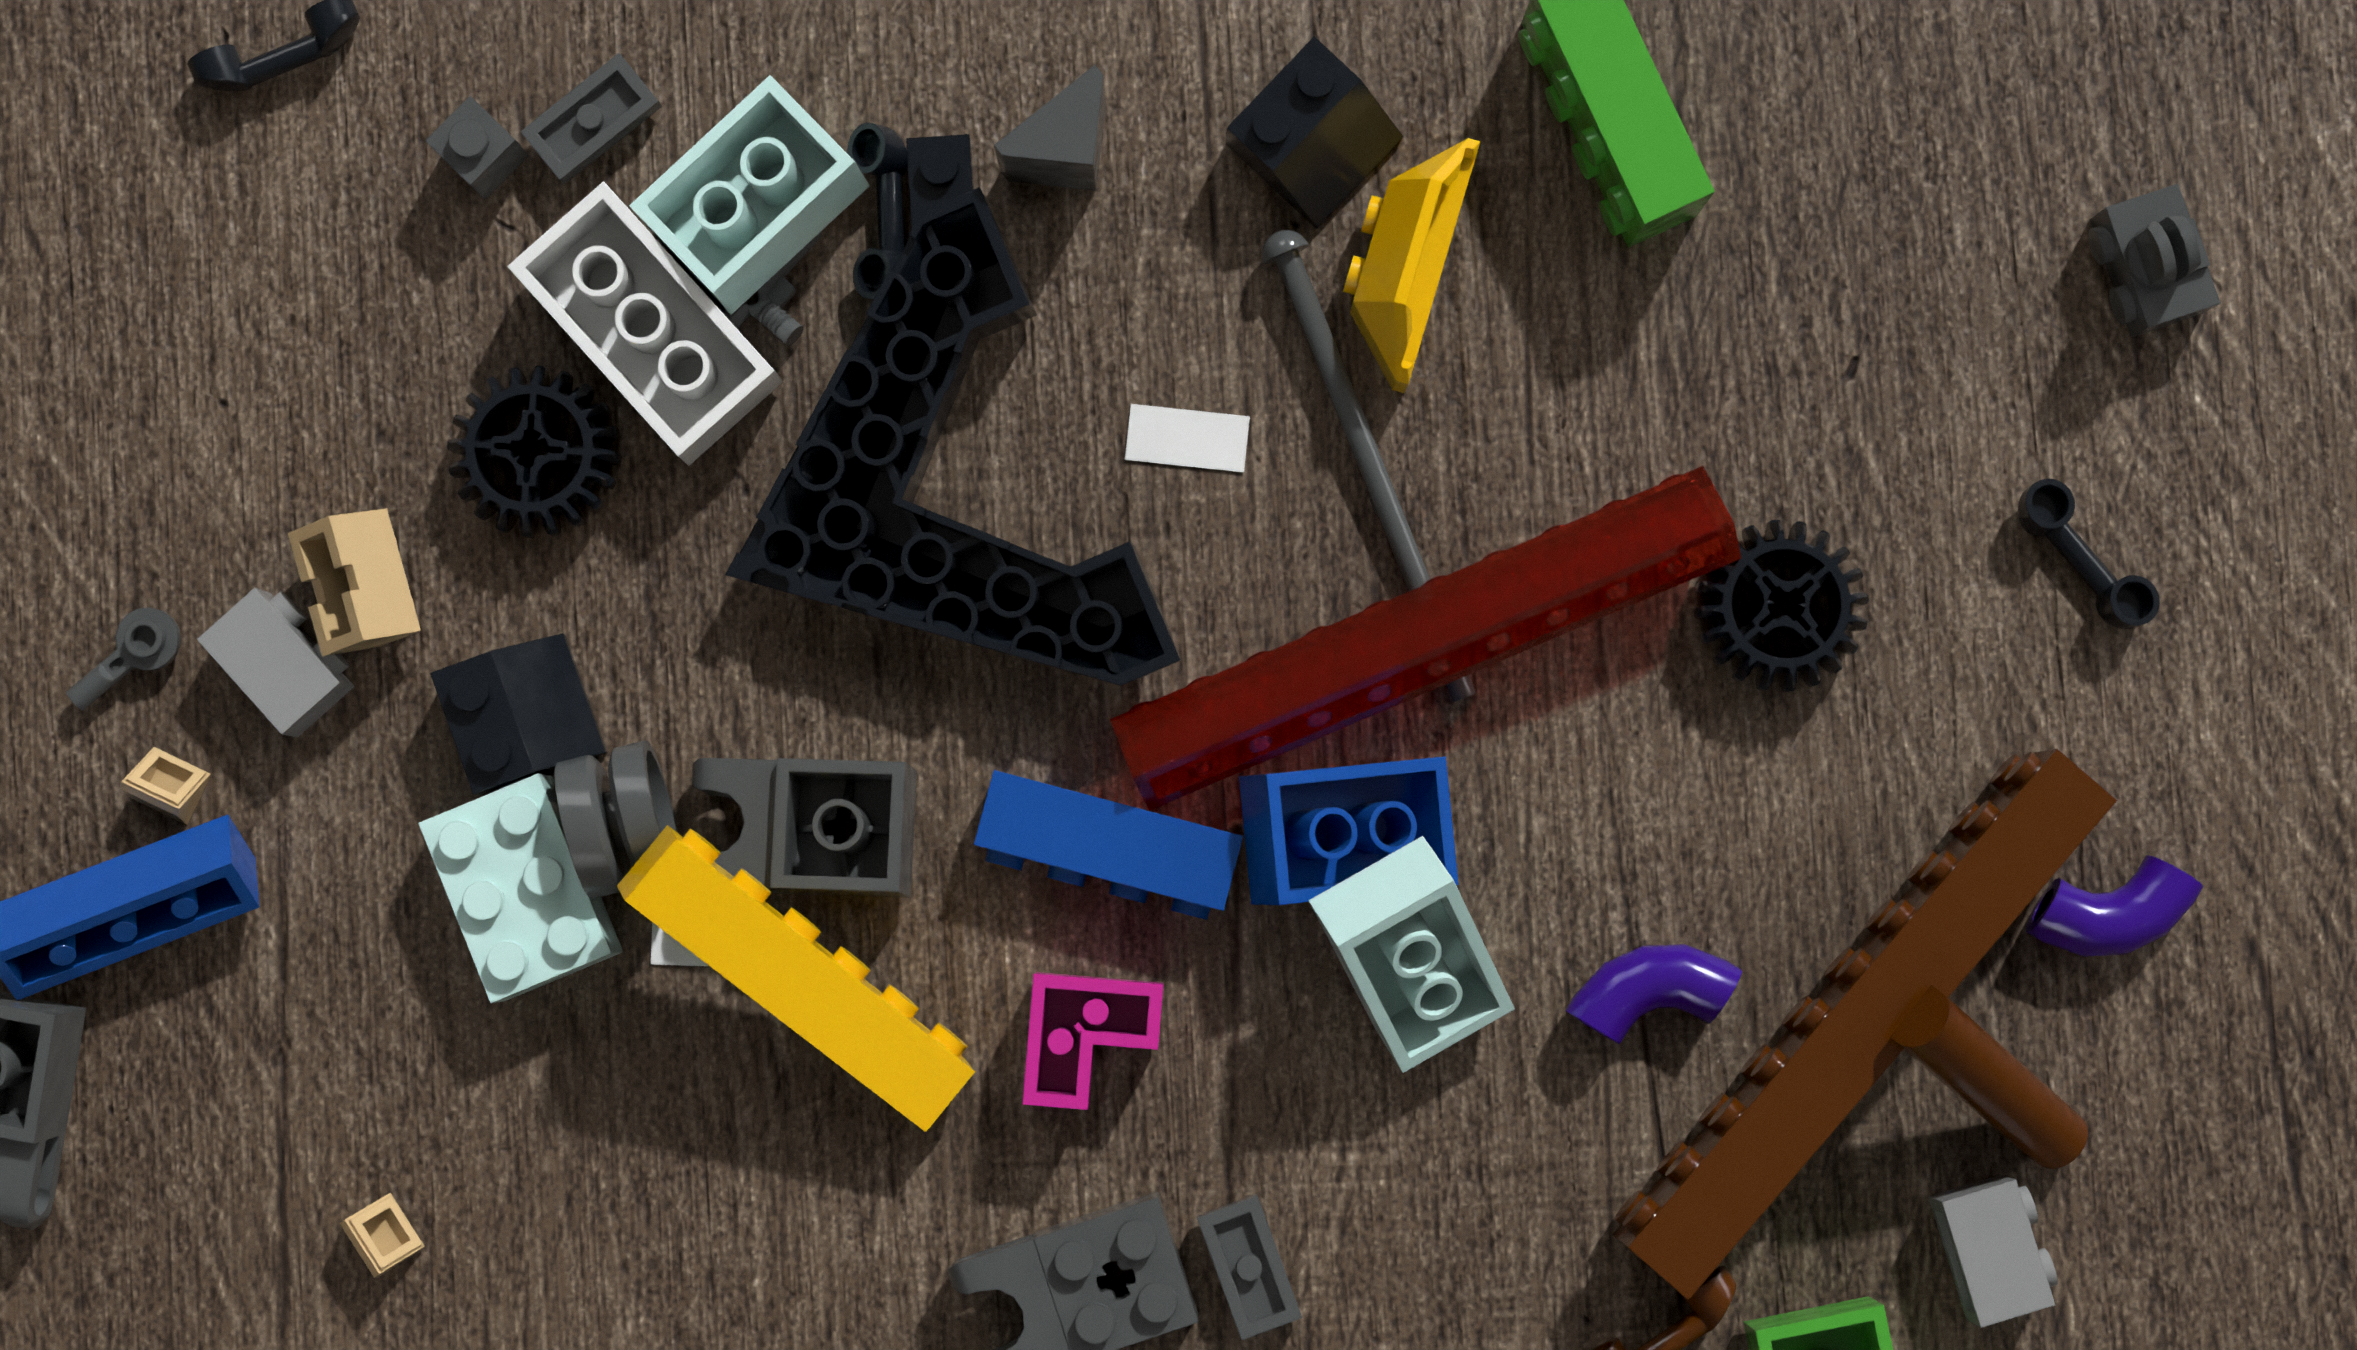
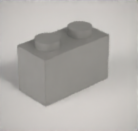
M254 588L197 640L282 735L299 737L355 687L342 673L349 667V664L341 654L322 657L319 644H316L300 626L307 620V617L285 593L280 591L273 596L270 592Z
M2001 1174L1928 1196L1967 1321L1982 1328L2055 1306L2050 1287L2058 1284L2057 1274L2048 1251L2045 1248L2038 1249L2031 1225L2038 1223V1214L2034 1200L2026 1186L2019 1187L2016 1179Z

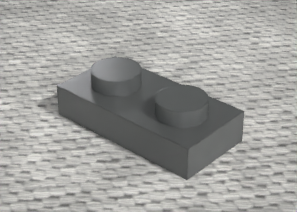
M618 53L520 132L562 184L565 185L659 110L662 105L622 55Z
M1257 1194L1197 1216L1241 1340L1302 1318Z

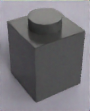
M471 96L425 140L484 200L529 157L521 145Z

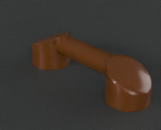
M1724 1265L1717 1267L1689 1300L1686 1299L1693 1310L1692 1312L1636 1350H1682L1707 1332L1712 1331L1725 1315L1736 1291V1282ZM1616 1337L1604 1342L1593 1350L1626 1349L1619 1338Z

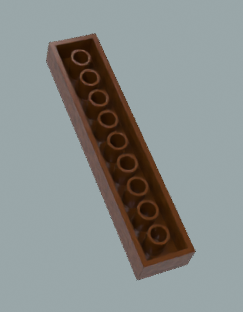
M2058 749L2034 753L2030 751L2022 758L2014 754L2002 764L1990 780V783L1996 787L1993 793L1980 807L1973 802L1958 815L1948 829L1955 837L1938 855L1931 850L1915 865L1907 876V880L1913 885L1900 901L1896 903L1889 899L1879 907L1865 926L1871 934L1855 952L1850 947H1847L1834 959L1824 973V976L1830 982L1814 1000L1808 995L1803 997L1791 1009L1782 1022V1025L1788 1029L1783 1037L1772 1049L1766 1044L1762 1045L1748 1059L1740 1071L1746 1080L1730 1098L1725 1093H1721L1711 1102L1698 1120L1704 1126L1702 1131L1689 1146L1685 1145L1682 1141L1676 1144L1658 1165L1656 1170L1662 1177L1647 1195L1640 1190L1636 1191L1617 1212L1614 1219L1620 1226L1612 1235L1686 1299L1689 1300L1904 1050L1890 1037L1928 988L1932 985L1949 997L2116 803L2117 800Z

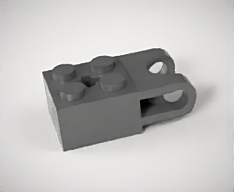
M699 758L693 763L692 784L694 787L710 796L734 799L741 807L744 825L740 838L727 851L720 852V856L715 860L719 866L732 876H735L742 868L769 889L771 894L911 898L917 771L906 762L777 758V760ZM851 814V820L857 823V829L855 834L849 836L847 842L842 843L840 838L832 835L833 826L843 825L845 815Z
M0 992V1219L3 1223L12 1227L34 1230L49 1217L55 1198L86 1008L31 997L16 1000L12 994Z
M1158 1191L959 1258L947 1269L950 1283L958 1293L969 1295L979 1291L1001 1290L1014 1297L1022 1309L1024 1327L1020 1335L1007 1344L993 1350H1117L1199 1322L1198 1311ZM1117 1261L1121 1270H1133L1135 1278L1127 1280L1126 1286L1128 1289L1115 1291L1112 1285L1104 1286L1101 1283L1099 1277L1106 1275L1107 1271L1105 1264Z

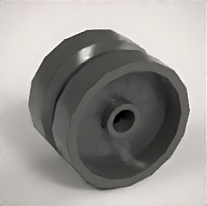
M645 740L613 748L608 764L609 778L601 763L591 755L556 763L554 774L559 814L570 856L582 888L590 899L618 893L620 891L617 885L629 872L630 862L633 867L667 825L678 833L670 795L656 754L649 741Z

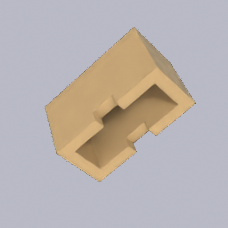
M387 508L327 516L288 533L301 582L311 581L317 604L308 608L322 657L381 647L421 631Z

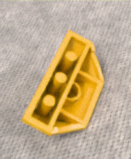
M1467 138L1389 180L1384 198L1371 195L1361 232L1373 235L1366 259L1353 255L1343 292L1355 295L1350 313L1392 390L1404 394L1409 385L1479 149L1480 141Z

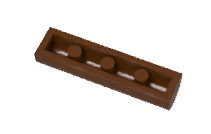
M1931 985L1890 1038L2031 1160L2048 1169L2061 1168L2074 1161L2080 1155L2087 1142L2088 1128L2085 1120L1945 994Z

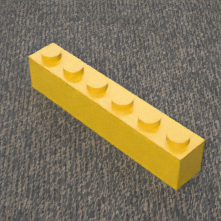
M667 825L617 885L624 901L919 1128L927 1132L975 1073L961 1055L968 1046L939 1022L932 1030H929L913 1016L919 1010L918 1006L889 984L882 993L864 978L871 970L848 950L840 946L833 955L815 941L821 931L798 911L791 907L783 916L766 902V899L771 894L770 890L747 871L741 868L735 876H732L719 866L715 860L720 856V851L700 834L690 828L682 837Z

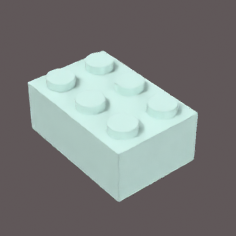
M769 75L629 206L661 243L732 315L870 185L856 162Z
M540 773L418 823L490 1003L507 1001L623 952L602 898L590 899L582 888L575 871L562 827L553 776Z
M1423 836L1308 900L1370 1021L1402 1073L1515 1009L1453 878Z

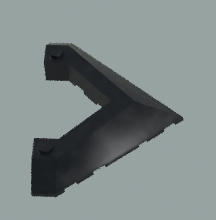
M980 187L921 212L909 233L910 238L893 270H889L866 313L867 318L851 348L847 349L795 444L797 448L786 468H782L756 516L757 522L740 553H736L725 575L1120 686L1181 661L1136 547L1130 541L1070 567L913 504L979 340L1037 315L1014 259Z

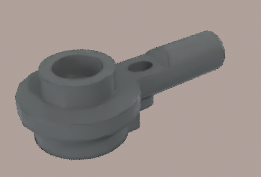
M151 607L139 608L127 614L117 628L115 635L117 649L66 691L69 699L83 711L132 669L152 671L159 670L170 664L178 654L181 644L180 629L174 618L165 611Z

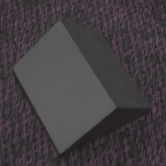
M1096 65L1091 67L994 145L1000 172L1007 181L1097 190L1106 99L1103 74Z

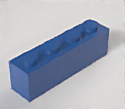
M993 770L974 845L988 848L985 857L986 862L1022 871L1025 859L1050 865L1047 878L1084 887L1087 875L1112 881L1108 894L1146 904L1148 892H1154L1173 898L1171 911L1208 920L1211 908L1224 911L1243 836Z
M227 814L0 901V978L14 998L20 1000L257 909L260 906L256 858Z

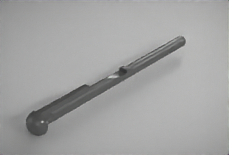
M1278 231L1272 234L1263 246V264L1273 262L1277 264L1371 497L1369 500L1373 510L1382 524L1452 701L1455 702L1473 695L1476 691L1299 254L1309 244L1302 235L1295 231Z

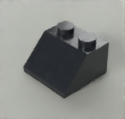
M1314 36L1226 128L1225 144L1310 224L1318 229L1401 142L1403 135L1362 80Z
M564 633L491 650L430 673L474 795L485 796L538 773L545 775L554 773L557 762L585 755H591L595 758L608 753Z

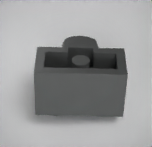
M2178 183L2105 207L2089 219L2092 229L2088 232V239L2092 254L2099 265H2106L2114 287L2109 291L2112 311L2121 325L2127 324L2131 338L2201 315L2221 304L2208 269L2210 262L2194 218H2190Z

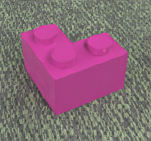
M1041 972L1034 973L1022 1105L1088 1110L1090 1105L1094 1045L1158 1050L1164 983Z

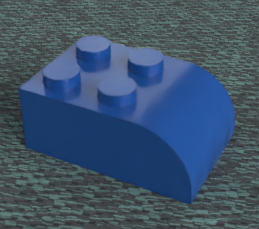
M1446 756L1239 776L1251 905H1286L1309 902L1308 900L1421 836L1426 839L1453 878L1455 884L1459 885Z

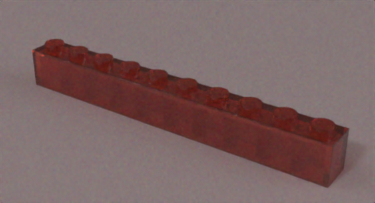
M1704 466L1685 474L1672 475L1664 479L1659 485L1629 498L1611 501L1596 512L1565 525L1553 526L1545 530L1540 536L1512 548L1492 552L1479 562L1451 574L1431 578L1416 589L1390 600L1375 602L1365 608L1364 611L1334 624L1314 628L1305 636L1271 651L1258 652L1249 657L1245 662L1217 674L1197 678L1186 687L1154 701L1141 702L1133 706L1128 712L1111 718L1110 721L1133 780L1150 811L1741 559L1735 524Z

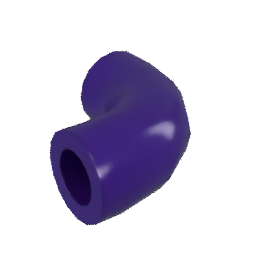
M2146 855L2137 872L2126 885L2111 892L2091 893L2079 889L2061 878L2055 879L2036 903L2029 916L2025 931L2044 943L2084 957L2126 955L2164 937L2194 904L2204 886L2179 868L2156 857Z
M1686 944L1641 946L1605 962L1574 995L1565 1012L1619 1045L1628 1030L1642 1015L1657 1008H1677L1710 1024L1732 995L1739 982L1742 970L1723 958Z

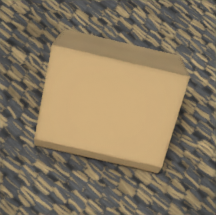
M153 747L121 781L120 789L131 799L188 825L211 774Z
M391 1193L340 1222L343 1230L374 1278H378L425 1247Z

